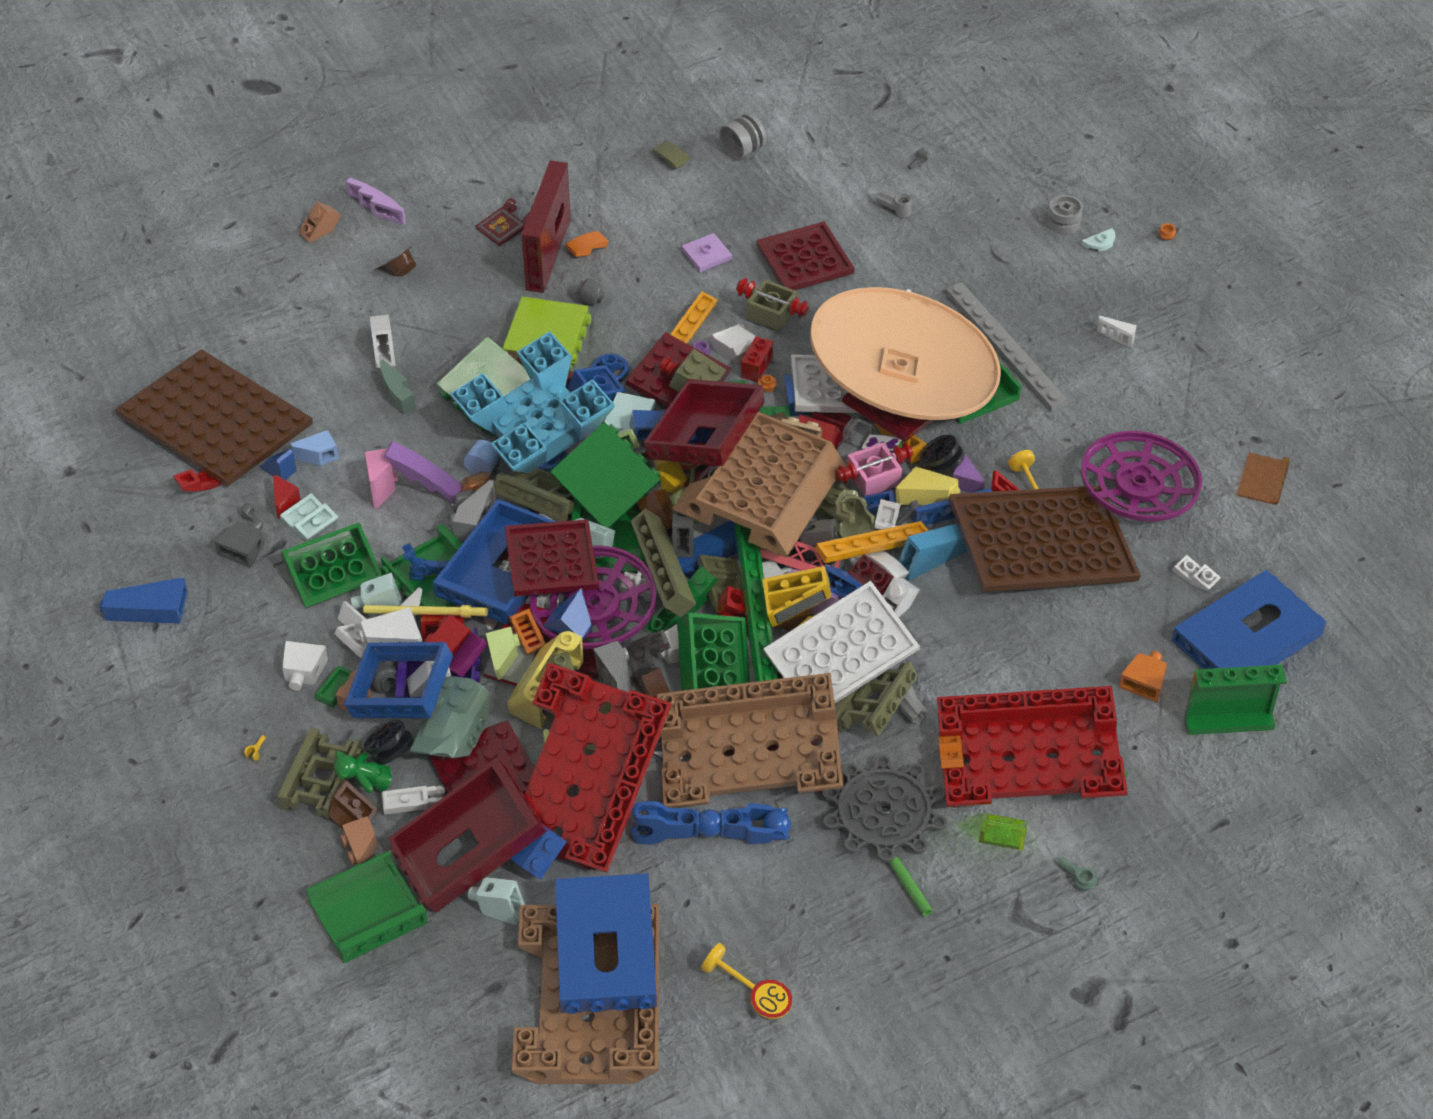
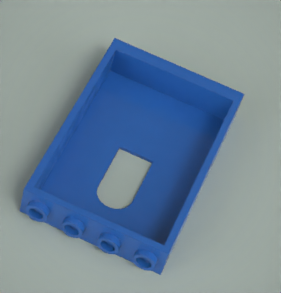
M497 499L433 581L435 596L459 606L471 605V607L487 608L488 615L486 617L508 625L510 623V616L518 612L530 595L514 596L511 572L509 573L493 566L507 548L505 526L556 521Z
M1265 570L1174 627L1171 641L1202 669L1277 665L1322 636L1326 621L1321 615L1312 610L1306 602L1297 597L1291 589L1282 584L1276 576ZM1265 605L1277 607L1281 613L1280 617L1256 633L1241 621Z
M649 873L555 879L561 1013L576 1014L585 1011H624L632 1008L649 1009L657 1007ZM617 932L618 966L611 972H601L595 967L593 934Z

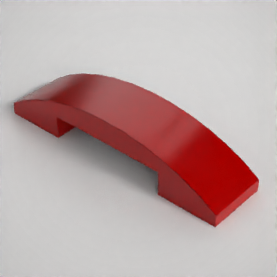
M190 469L173 475L174 480L183 491H204L222 485L221 482L204 471L195 474Z

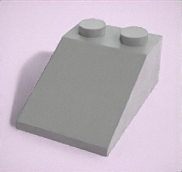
M489 480L458 506L455 514H452L450 525L453 526L452 533L462 544L496 502L494 480Z
M618 641L594 648L599 682L629 692L631 689L630 677H632V671L630 666L627 665V660H629L627 649L625 647L622 648Z

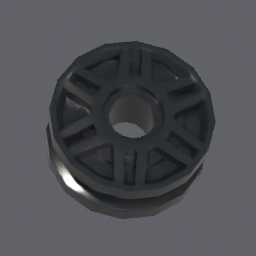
M942 435L928 442L921 450L919 458L926 470L945 475L955 470L961 464L965 453L955 436Z
M392 720L381 725L370 734L364 743V749L367 753L372 754V760L375 763L384 765L397 759L411 746L413 735L408 730H405V724L401 720Z

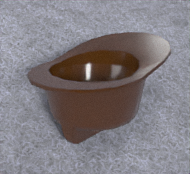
M412 246L398 257L374 270L383 266L395 276L406 275L416 267V262L409 251Z

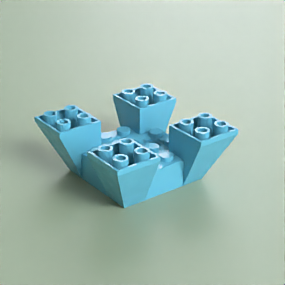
M550 331L517 351L530 380L505 396L499 392L484 373L450 393V396L471 421L499 437V439L491 444L508 466L516 472L530 473L584 439L601 425L615 407L614 403L593 379L571 393L567 390L565 386L572 356Z

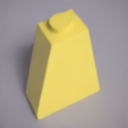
M915 467L896 487V503L909 505L910 502L917 500L919 505L924 506L947 500L950 494H960L958 479Z

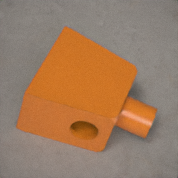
M1151 651L1149 656L1142 653L1137 654L1122 672L1119 688L1158 702L1167 664L1161 661L1162 655L1157 651Z

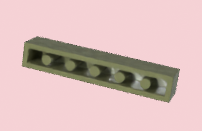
M645 508L631 520V524L664 607L682 617L696 605V602L662 519Z

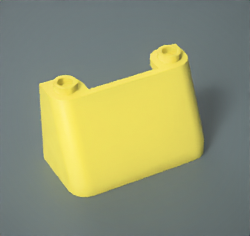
M565 631L550 640L539 650L507 701L508 711L511 715L542 729L547 721L546 716L543 715L542 709L533 705L532 702L547 667L548 658L551 655L568 652L573 667L579 670L583 663L582 636Z

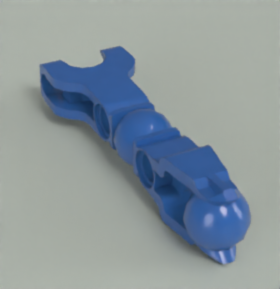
M643 801L636 803L632 809L635 823L631 828V838L637 844H658L668 838L698 837V833L710 838L716 837L720 833V837L745 839L749 844L770 843L773 840L785 841L790 838L787 833L791 828V820L789 815L786 814L788 809L784 807L773 808L770 805L749 803L746 808L721 810L720 814L712 809L703 810L699 813V809L694 811L688 808H668L656 801ZM646 811L649 815H641L638 812ZM763 820V828L753 827L752 821ZM638 831H648L645 835L637 833Z

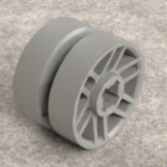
M1071 195L1054 197L1049 205L1048 227L1058 234L1065 235L1078 231L1081 226L1083 212L1082 202Z

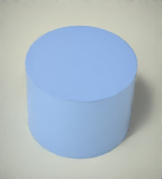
M477 440L464 458V465L472 474L479 477H488L501 456L493 448L491 442Z

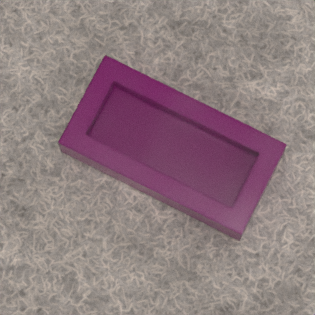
M471 633L453 656L449 666L450 671L463 678L488 643L481 637Z

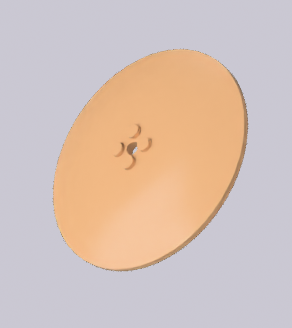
M868 287L848 290L824 302L815 313L811 324V346L818 362L826 373L847 392L881 410L916 419H954L969 415L984 407L992 399L998 388L1001 373L997 354L986 336L964 316L931 298L893 288Z

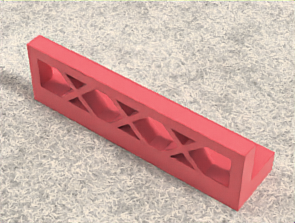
M799 541L794 545L798 553L787 556V558L760 547L761 557L802 571L824 566L821 561L822 559L815 550L816 547ZM798 546H799V547H802V548H805V549L802 550V551H800L799 548H798ZM807 550L814 551L817 560L811 563L807 562L801 553ZM799 555L801 560L794 557ZM841 560L836 561L834 567L839 568Z

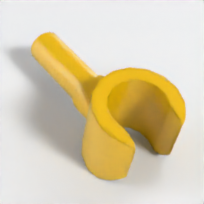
M261 735L255 745L245 748L246 758H249L251 753H254L252 756L254 761L260 758L258 751L266 736Z

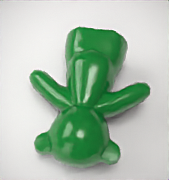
M337 751L333 767L339 779L345 780L355 777L368 793L373 792V787L379 793L388 789L392 780L390 766L375 762H365L368 758L367 753H361L355 759L350 755Z

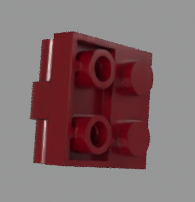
M865 554L861 556L848 572L862 586L871 581L881 595L885 593L894 577Z

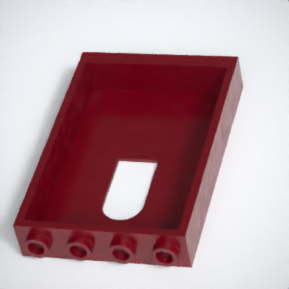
M549 161L521 234L526 291L544 293L571 220L568 163Z
M688 379L644 441L647 459L723 467L765 403L763 385ZM699 427L716 429L705 445L688 444Z
M496 758L391 835L388 840L392 845L389 848L395 858H399L401 861L399 864L401 870L411 878L409 884L415 892H419L420 897L418 899L425 909L430 908L437 913L547 831L508 768ZM468 829H471L479 844L453 864L446 867L440 866L437 857L441 849Z

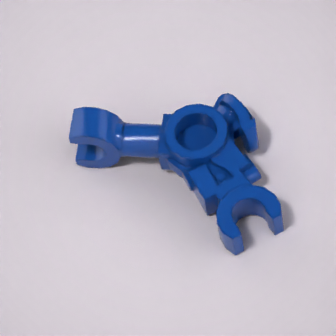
M410 543L402 546L405 552L403 554L404 559L410 561L411 571L409 576L413 580L422 581L425 575H439L449 562L443 560L437 563V560L426 561L423 558H417Z

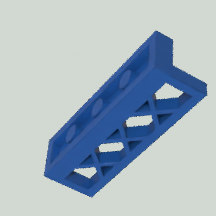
M989 488V489H985V490L982 489V490H978V491H974V492H970V493L993 492V491L991 490V488ZM947 499L916 507L911 520L913 523L922 521L927 526L954 519L955 517Z

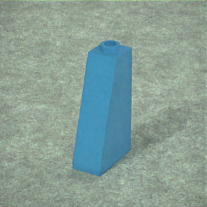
M957 523L908 536L899 562L909 572L905 577L908 581L967 552Z

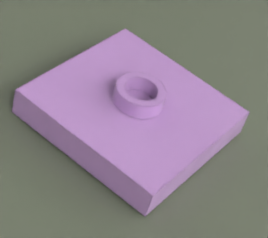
M714 233L682 245L683 253L699 272L732 260V254Z

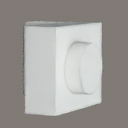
M881 499L874 528L882 530L895 527L900 504Z

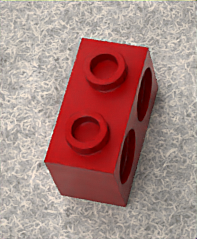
M755 336L741 361V378L758 383V379L764 375L773 359V341Z
M728 586L719 596L717 615L743 617L746 620V628H748L744 592Z

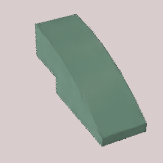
M382 359L380 366L385 391L390 401L404 415L416 407L414 393L409 390L408 379Z

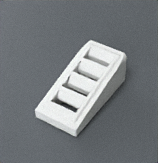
M1099 316L1097 332L1131 348L1135 339L1137 325Z

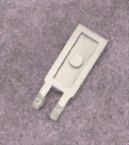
M420 786L383 791L384 815L428 809L442 799L445 789L443 786Z

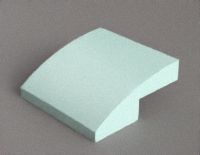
M312 493L280 515V520L306 541L339 518L326 503L322 505Z

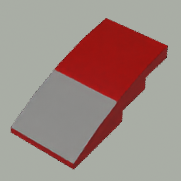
M524 603L517 613L527 609L531 611L530 604ZM537 607V610H547L541 607ZM549 617L540 618L543 625ZM527 620V621H524V622H522V623H519L518 625H519V627H520V626L525 625V624H527V623H529V622H528V620ZM511 623L508 625L504 624L502 629L511 627L513 634H516ZM529 627L527 629L522 630L521 632L525 633L527 631L532 630V628ZM539 628L540 633H541V635H542V637H543V639H544V633H543V632L541 631V629ZM532 634L524 638L525 640H528L530 638L535 637L536 635ZM537 640L528 644V647L530 648L540 643ZM520 643V646L517 647L519 655L504 677L499 680L490 655L483 673L484 677L517 686L539 650L527 655Z

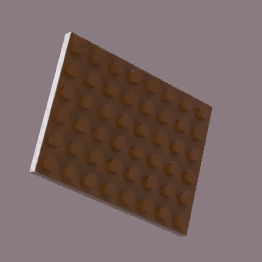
M202 349L115 409L116 415L227 487L313 424L312 417Z
M1099 485L1091 486L1095 492L1102 491ZM1085 486L949 495L948 501L983 592L1134 582L1140 579L1141 575L1115 514L1098 504L1090 496ZM1102 498L1109 503L1108 498Z

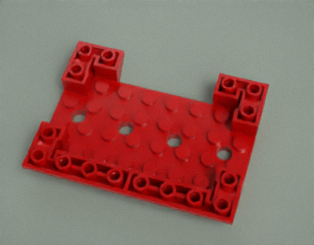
M548 662L532 704L555 715V719L525 792V797L544 826L552 831L555 828L563 830L561 837L566 843L556 858L590 870L608 873L672 703L631 689L629 692L593 681L588 675ZM603 704H611V711L609 713L602 714L600 712ZM587 745L595 746V752L592 755L584 754V749ZM572 786L579 787V793L575 797L568 796V790Z
M1112 686L937 697L939 736L960 735L963 759L970 761L964 764V767L942 769L947 807L992 804L993 798L1080 793L1082 798L1128 796L1123 757H1120L1117 717ZM1094 750H1099L1102 752V754L1099 756H1095L1091 752ZM1050 753H1055L1058 755V757L1052 759L1047 757V755ZM1011 756L1014 759L1012 761H1005L1003 757Z

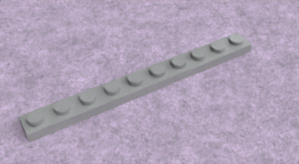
M962 282L946 288V295L986 336L993 348L1050 412L1068 405V399Z

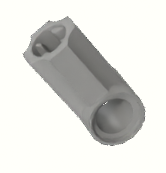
M883 188L879 191L876 197L877 203L895 210L896 216L900 218H906L911 215L910 195L905 193L897 195Z
M911 686L898 707L911 723L918 724L927 716L928 711L916 698L915 691Z

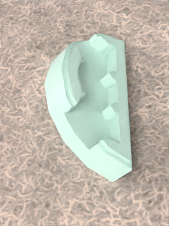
M1111 228L1082 240L1081 245L1088 250L1089 248L1098 249V251L1108 250L1115 241V231Z

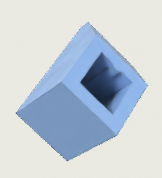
M328 430L290 443L294 460L321 466L339 459L337 445Z

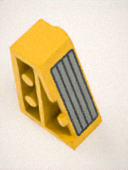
M825 566L762 579L767 615L772 627L832 597Z

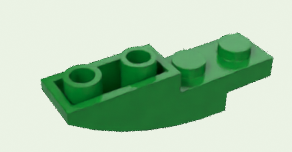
M702 566L687 582L696 605L685 614L696 613L708 599L706 594L718 581L715 576ZM663 605L644 628L657 637L675 626L677 620L681 617L666 609Z

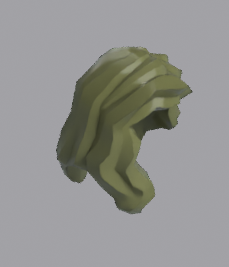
M842 490L835 501L834 508L837 534L844 538L872 532L874 529V515L867 510L866 500L863 497H859L858 492L855 490Z

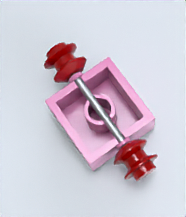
M883 442L848 455L846 467L838 466V470H836L837 478L844 484L848 483V479L854 481L863 496L887 491L901 483L902 468L900 465L904 463V459L908 462L912 460L913 450L910 445L904 442L901 448L895 445L893 453H891Z

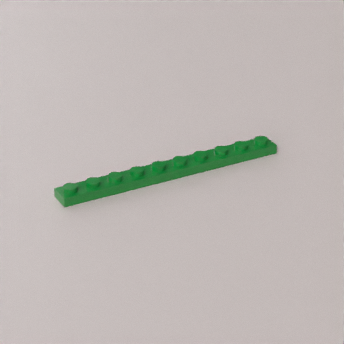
M736 523L735 531L755 682L778 679L777 669L763 649L773 643L762 580L764 579L760 547L748 542L751 529Z

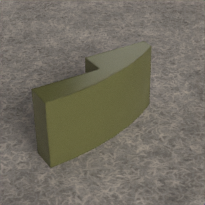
M667 140L652 149L655 156L665 159L668 166L676 169L684 166L685 162L690 160V157L681 148Z

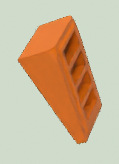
M530 609L510 616L512 628L518 634L519 641L527 655L540 650L546 644ZM528 620L529 623L519 627V623ZM529 627L532 628V630L527 631L525 633L521 632L522 630L527 629ZM532 634L536 635L535 637L530 638L528 640H525L524 638ZM538 640L540 643L530 648L528 647V644Z

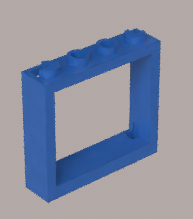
M445 642L368 643L344 706L352 718H431L453 657L450 649ZM380 661H434L421 698H366Z

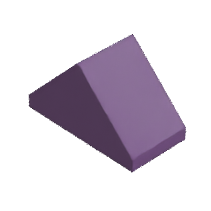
M965 454L963 461L955 469L953 478L958 479V487L961 491L970 493L982 490L984 480Z

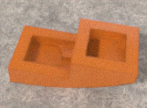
M594 231L576 237L566 243L565 247L575 257L591 255L592 249L607 247L609 241L599 231Z
M960 735L938 737L941 769L964 767Z

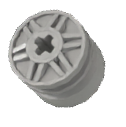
M745 113L734 121L722 126L719 130V139L726 153L733 159L740 160L765 145L766 133L756 116L751 113Z

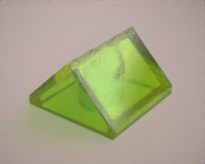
M984 813L979 843L1023 851L1028 820Z

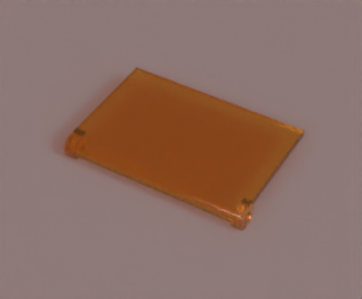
M1249 452L1237 496L1277 505L1280 500L1290 459L1283 457L1282 460Z

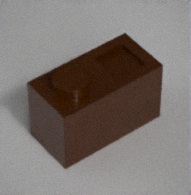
M666 489L653 491L642 498L637 504L641 512L646 508L660 517L669 535L672 533L673 504Z

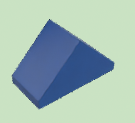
M288 449L275 454L260 467L272 476L277 475L286 480L296 472L293 451Z
M825 564L830 589L834 594L844 598L862 586L859 581L846 571Z

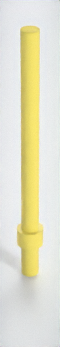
M364 605L363 612L366 614H388L410 607L413 615L451 614L461 616V618L488 615L487 608L471 607V605H461V607Z

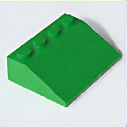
M360 522L283 550L281 554V559L288 576L305 608L361 588L360 585L362 583L383 576Z
M687 613L677 620L681 691L750 683L745 618Z

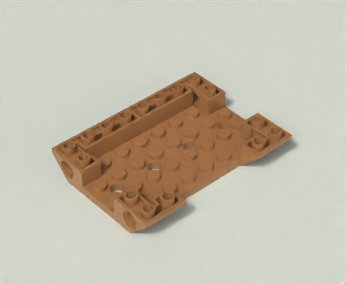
M758 412L724 466H719L711 477L689 484L672 510L708 525L712 524L717 515L751 529L748 542L787 558L837 480L836 470H838V466L842 465L845 467V463L831 441Z
M831 673L657 694L658 699L672 703L660 734L663 751L662 784L664 806L679 808L709 804L710 796L789 786H798V793L843 788ZM815 739H820L823 741L818 746H814L811 744V742ZM775 744L779 746L775 751L767 750L770 745ZM727 750L735 751L732 756L727 757L723 755ZM684 755L691 756L689 761H680V758Z
M651 904L657 1007L649 1009L632 1008L624 1011H585L576 1014L561 1013L556 905H520L518 947L542 959L540 1028L538 1031V1027H514L512 1073L536 1084H635L658 1072L659 904ZM617 932L594 934L596 936L593 940L595 967L601 972L615 970L618 966ZM587 1014L594 1017L590 1022H585L581 1018ZM585 1056H589L593 1059V1061L590 1064H583L580 1062V1060Z

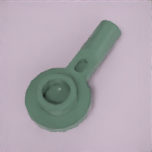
M1064 857L1058 860V864L1075 877V885L1082 890L1095 888L1098 879L1093 870L1085 867L1079 868Z

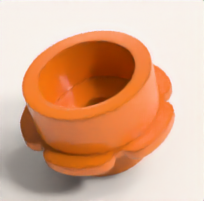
M1170 223L1162 224L1158 234L1164 240L1173 239L1176 236L1175 226Z
M764 375L758 379V385H763V392L769 393L775 389L777 380L771 375Z

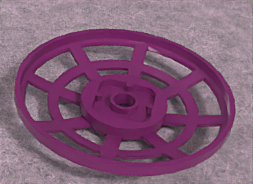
M1121 431L1105 435L1090 445L1081 463L1082 482L1090 496L1107 510L1132 520L1156 522L1176 518L1193 507L1198 500L1202 488L1201 471L1193 457L1177 443L1149 432ZM1140 441L1145 442L1143 452H1119L1114 443ZM1153 444L1172 452L1181 460L1171 465L1164 459L1151 454ZM1107 446L1112 456L1104 460L1100 468L1089 463L1091 457L1098 450ZM1123 458H1141V461L1126 463ZM1149 460L1161 465L1165 469L1159 471L1154 466L1148 464ZM1115 461L1120 467L1117 474L1105 471ZM1184 466L1189 468L1193 476L1194 488H1182L1181 478L1177 471ZM1086 470L1098 475V484L1102 491L1095 492L1087 480ZM1171 475L1175 482V488L1164 486V478ZM1104 478L1115 481L1116 488L1107 490ZM1161 493L1173 494V497L1165 504L1158 499ZM1123 495L1131 500L1130 505L1119 501L1114 496ZM1180 495H1193L1190 502L1177 511L1169 508L1176 503ZM1102 498H1108L1110 501H1112V502L1115 503L1116 505H1118V506H1120V507H1122V508H1124V509H1127L1128 511L1119 509V508H1117V507L1111 505L1110 503H1108L1107 501H1105V500L1102 499ZM1150 501L1155 506L1153 508H1139L1138 503ZM1158 511H1161V512L1165 513V514H1161V515H1142V514H1136V512H1140V513H1152V512H1158Z
M593 546L594 556L613 557L618 560L613 569L596 567L597 574L608 575L606 581L598 580L599 589L582 590L591 624L597 625L599 631L597 633H587L584 638L601 637L602 642L582 643L583 649H594L615 641L622 643L639 632L654 612L657 590L652 574L644 562L625 550L610 546ZM627 562L635 567L647 582L635 587L628 577L620 573L625 563ZM618 579L629 590L618 594L613 584ZM650 589V606L646 616L636 615L638 595ZM577 591L552 593L550 609L537 610L538 594L530 595L529 601L532 616L537 626L550 639L555 638L557 635L544 628L540 618L551 615L556 608L559 594L569 598ZM632 598L629 613L619 610L621 601ZM591 601H599L596 605L589 604ZM613 617L623 620L617 626L607 630L605 623ZM629 622L639 623L629 632L611 639V634L621 630Z

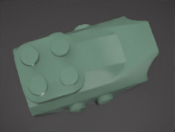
M453 676L445 677L431 718L424 719L408 752L449 758L469 756L476 746L482 731L486 728L489 691L474 679Z

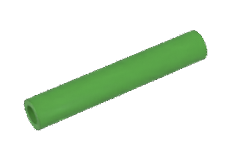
M898 857L893 858L889 864L924 917L930 915L933 911L901 860Z

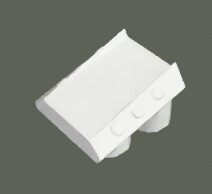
M735 325L712 334L708 338L716 353L730 362L740 363L755 335L743 327Z

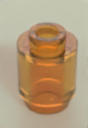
M482 471L463 478V483H461L462 490L473 489L476 492L485 483L492 480L488 472L483 473Z

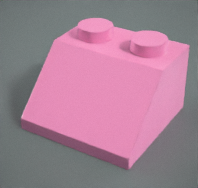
M387 449L365 452L374 508H378L395 491L394 482L398 481L397 471L392 469L395 467L384 458Z

